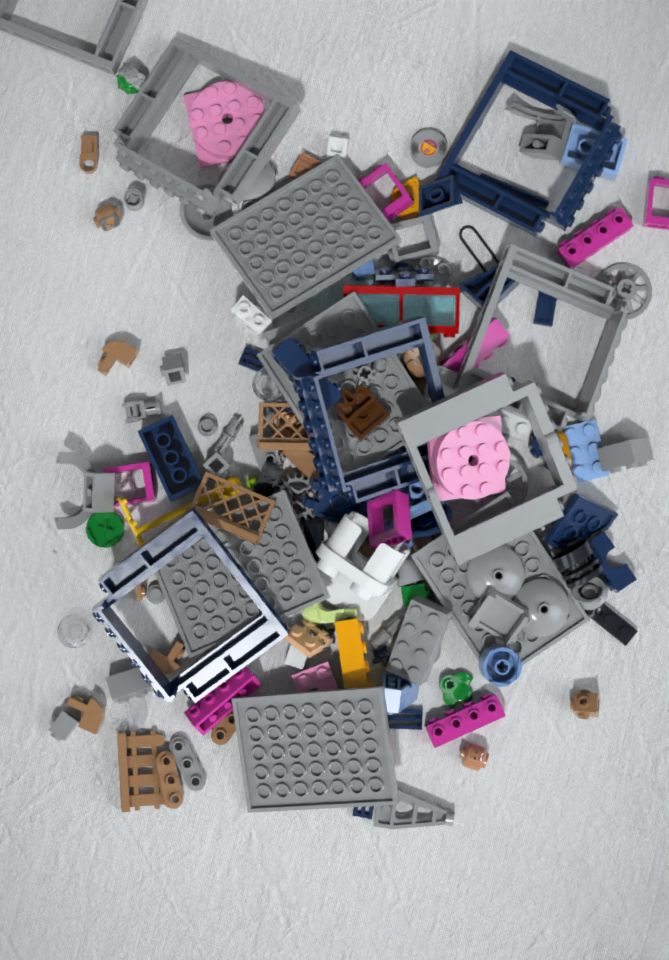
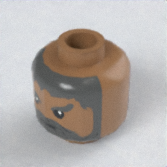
M111 203L95 210L96 216L93 217L97 228L101 227L104 231L118 227L122 219L117 205L113 206Z

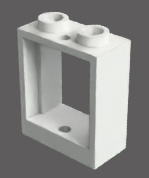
M244 295L230 309L232 317L260 343L265 339L264 333L273 329L272 321Z

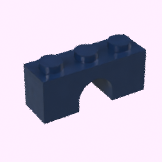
M601 532L589 540L594 551L588 559L598 557L599 561L596 564H602L604 568L599 575L603 574L607 580L605 584L610 591L618 593L637 580L627 564H622L618 568H612L608 565L606 556L615 546L605 532Z

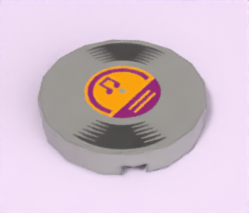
M434 130L418 132L410 143L411 157L417 165L424 168L439 165L447 154L445 138Z

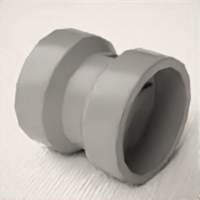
M132 188L124 193V203L129 210L139 211L142 209L144 199L139 190Z

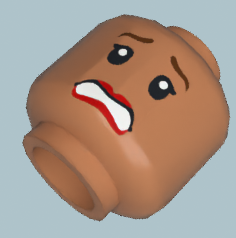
M469 743L466 748L462 747L459 755L464 767L476 771L485 768L489 757L485 747L474 743Z

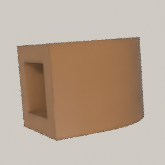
M123 341L109 342L101 349L107 355L99 360L97 364L99 368L97 370L107 376L116 361L130 368L139 351Z
M177 641L168 656L157 649H153L149 656L163 674L166 675L177 671L181 667L175 660H180L186 650L183 649L184 644Z
M78 695L70 697L66 705L84 712L78 727L95 735L98 734L105 717L102 704L94 697L90 698L89 703H86L87 699Z

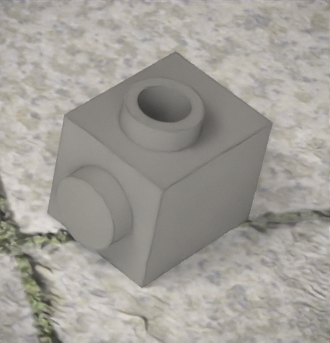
M181 354L162 357L163 365L160 366V372L162 377L165 376L167 386L185 383V369Z
M217 452L203 464L209 473L223 479L231 473L229 471L231 469L230 465Z
M62 710L59 716L56 714L49 722L51 727L48 730L52 732L51 736L56 740L61 741L62 739L66 741L80 723V720L68 711Z

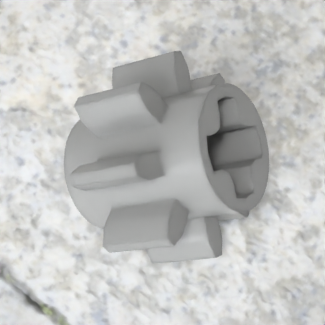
M371 363L367 366L361 365L360 369L353 368L356 375L352 379L357 378L359 380L358 385L365 382V385L369 386V379L375 381L372 373L376 372V370L369 368ZM362 369H364L365 372L369 373V375L366 376V379L363 376L360 377L359 375L362 372Z

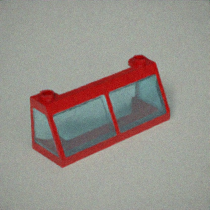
M343 285V298L355 291L378 328L416 316H422L426 318L429 333L444 334L443 337H455V334H459L460 287Z

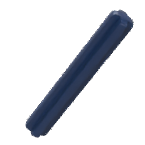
M484 173L480 174L481 177L545 210L549 205V200Z

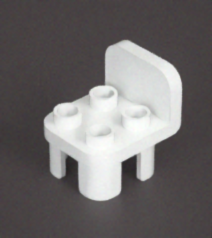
M352 511L349 515L345 514L330 538L322 541L316 551V554L321 558L317 563V567L331 597L326 600L338 608H356L357 616L351 617L354 619L358 618L359 621H366L373 618L380 611L397 585L399 579L395 575L411 552V549L403 542L392 547L381 543L370 559L358 550L369 535L368 518Z

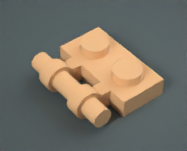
M303 619L300 623L303 628L296 624L289 628V635L283 638L308 658L321 652L324 642L327 645L333 642L329 633L325 630H320L314 622Z

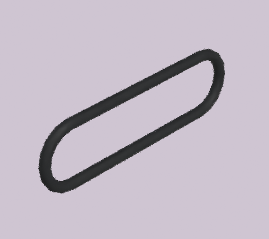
M464 226L459 232V238L465 245V247L468 249L470 254L473 256V258L476 260V262L479 264L484 273L487 272L486 269L483 267L481 262L478 260V258L475 256L473 251L470 249V247L467 245V243L464 241L462 237V232L464 229H472L476 233L478 238L481 240V242L484 244V246L487 248L492 257L495 259V261L499 264L500 261L491 251V249L480 236L478 231L472 226Z

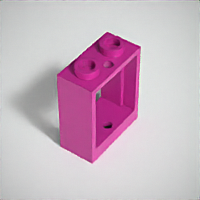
M385 163L384 165H378L370 175L363 176L358 181L366 189L385 174H388L403 195L381 211L386 219L390 221L414 203Z
M655 176L650 178L647 183L642 227L669 230V218L651 216L654 187L669 188V180H665L661 176Z
M150 462L103 468L104 472L115 474L143 470L146 497L128 499L126 505L156 501ZM115 501L114 507H120L119 501Z
M394 490L367 502L370 546L378 548L381 543H385L392 547L412 539L408 494L400 492V490ZM393 504L394 528L384 532L382 508Z

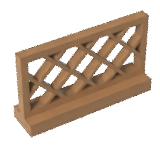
M259 402L257 448L259 450L312 451L308 445V439L310 438H304L299 433L304 427L301 425L296 430L290 424L296 417L295 413L288 420L280 413L286 407H290L288 403ZM263 407H272L276 413L268 420L263 415ZM279 414L285 423L277 430L270 422ZM269 424L276 432L271 437H263V429ZM286 425H289L295 431L290 437H284L280 433Z
M205 472L195 497L186 512L195 507L207 524L259 546L263 531L277 502L209 472ZM208 479L216 480L218 487L208 491L206 487ZM230 486L233 488L235 495L225 499L222 489ZM220 491L223 500L212 504L209 494ZM249 494L253 502L242 506L239 497ZM207 496L210 505L203 508L197 506L199 498ZM237 498L240 507L230 511L227 501ZM263 501L270 503L268 510L260 514L257 504ZM224 503L227 513L222 515L216 514L214 507ZM254 505L257 515L247 519L244 509ZM242 511L245 520L238 523L234 522L231 514ZM259 518L261 526L258 532L251 529L249 521Z

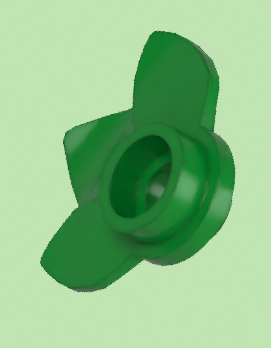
M457 672L455 675H444L440 679L439 688L443 692V701L447 706L454 708L457 701L469 702L473 699L472 691L468 687L473 680V676L466 672ZM451 681V687L447 688V682Z

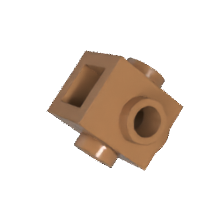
M589 690L575 692L574 698H571L570 709H573L575 716H578L580 719L599 716V694L592 693Z

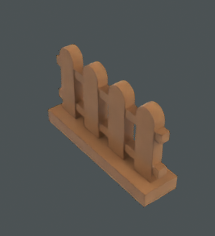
M155 730L150 731V735L136 736V732H130L131 736H126L125 732L117 733L121 811L130 812V807H135V811H138L140 806L154 805L155 809H160L163 801L161 792H159L154 757L157 754L156 746L164 744V736L156 734ZM151 747V754L137 755L136 748ZM127 748H131L132 756H127ZM152 766V774L138 775L137 767ZM128 768H132L133 775H128ZM153 786L154 793L139 794V787ZM130 787H133L134 795H129Z

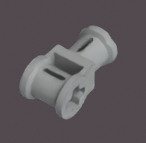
M159 398L156 401L147 403L142 400L122 404L127 418L125 423L148 419L147 416L162 415Z

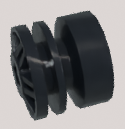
M587 539L565 548L552 558L558 571L568 570L562 575L563 580H568L566 582L568 588H574L591 581L604 569L602 564H596L599 561L598 557L588 559L594 550Z

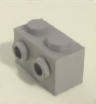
M271 430L263 432V437H271L273 435ZM258 434L249 436L260 472L266 461L283 468L282 463L285 460L282 451L259 450L257 448Z
M138 667L106 677L114 703L123 704L128 702L129 698L135 696L141 698L147 696L148 692L152 691L150 683L144 681L141 676L142 672Z

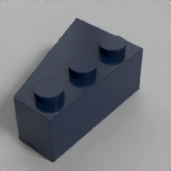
M498 265L483 274H478L474 278L459 284L460 292L480 311L484 305ZM506 278L497 305L520 283Z

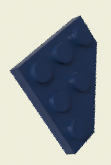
M575 493L563 511L564 516L557 519L544 538V541L553 547L563 549L570 542L575 540L579 542L591 537L592 533L608 530L619 514L611 508Z

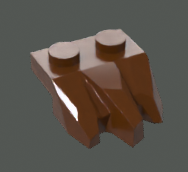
M356 386V393L354 395L347 389L342 390L341 394L343 395L344 403H336L334 407L345 425L362 442L389 419L390 414L367 388Z

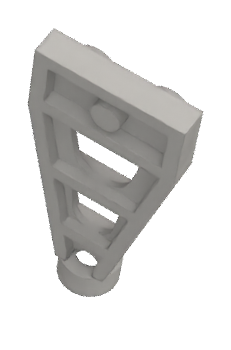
M398 790L399 802L403 801L413 807V815L410 818H396L397 805L376 807L375 827L402 829L437 825L453 826L455 811L445 810L401 790ZM418 808L430 809L433 812L432 818L430 820H418ZM444 814H446L445 821L442 819Z

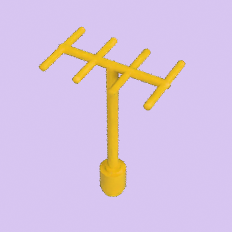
M230 476L225 479L243 487L237 476ZM230 486L222 489L225 499L235 495L233 488ZM220 491L209 494L211 500L215 498L223 500ZM115 496V500L119 501L126 516L124 520L129 523L136 538L134 542L139 547L145 543L141 534L184 514L192 503L191 501L137 527L138 522L133 520L126 505L127 499L122 496ZM207 496L199 498L197 506L209 502Z

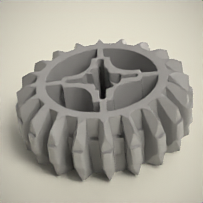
M294 472L295 478L291 479L290 474H287L288 481L280 478L283 485L281 486L277 483L276 487L279 491L274 490L273 494L285 488L291 495L290 501L292 506L298 505L305 511L296 514L301 524V518L303 517L305 521H309L307 517L309 514L313 519L315 518V515L312 513L314 509L304 507L301 502H293L292 499L294 497L291 491L297 495L302 494L304 496L312 490L314 499L318 491L311 489V486L308 485L310 479H304V473L301 474V478H298V473ZM303 483L307 487L297 491L290 484Z

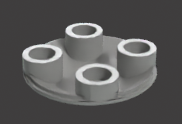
M424 257L414 266L413 270L423 266L433 270V281L415 282L416 287H446L450 279L449 267L442 260L436 257Z

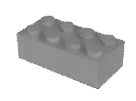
M421 596L412 598L386 670L420 686L425 683L430 675L453 610Z

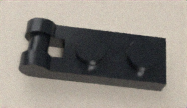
M604 603L594 610H585L589 618L624 646L638 632ZM600 608L603 612L600 616H597L595 612Z

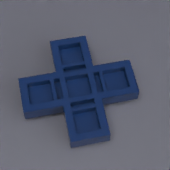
M401 262L398 265H393V270L388 267L375 270V281L395 282L396 287L415 286V282L433 281V270L424 266L413 270L412 265Z

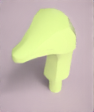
M321 602L303 609L304 619L319 624L333 623L350 616H357L356 608L346 609V607L329 610L324 608Z

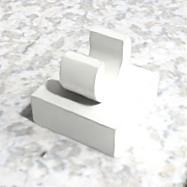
M329 136L327 157H334L338 154L341 159H346L348 139Z

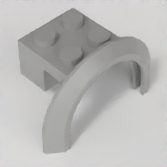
M512 102L505 107L507 111L537 121L534 134H523L519 152L534 159L562 161L570 127L577 123V118L570 110L557 104L558 110L554 112L559 115L534 111L516 102Z
M59 452L56 463L72 464L83 473L84 493L83 505L76 513L67 517H55L54 521L57 529L76 528L82 525L92 513L114 512L115 473L96 472L89 460L79 453Z

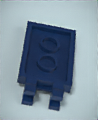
M311 477L308 485L311 486V489L318 491L315 499L304 495L301 502L304 503V507L314 509L313 515L336 523H340L345 514L349 515L352 511L368 518L367 502L374 498L354 503L347 499L345 492L339 490L328 492L320 487L318 479Z

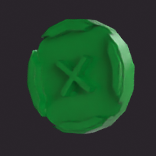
M115 512L94 513L88 519L86 533L88 539L94 545L109 548L121 541L125 526L121 517Z

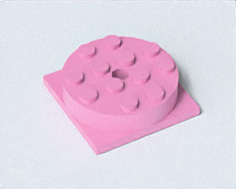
M231 81L218 82L208 86L203 91L183 95L200 169L233 162L265 113L260 96ZM226 115L228 116V118L233 119V121L230 124H225L223 122L224 119H226Z
M501 415L480 417L427 442L430 480L437 492L439 501L459 498L479 499L489 494L506 491L505 477L509 469L510 453L507 442L502 435ZM472 455V457L474 458H472V461L469 463L468 459Z

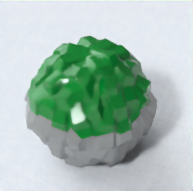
M131 63L120 68L116 76L118 88L126 92L127 95L138 93L147 78L145 74H142L139 69L133 67Z

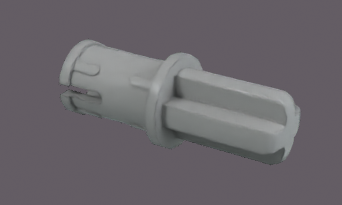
M233 418L225 432L221 433L222 437L214 447V451L219 455H223L231 442L235 441L234 438L243 424Z
M396 616L385 628H381L382 631L370 643L379 650L390 638L393 639L392 636L401 628L403 620Z

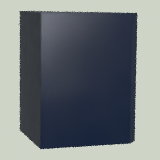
M454 175L419 187L420 217L463 203Z

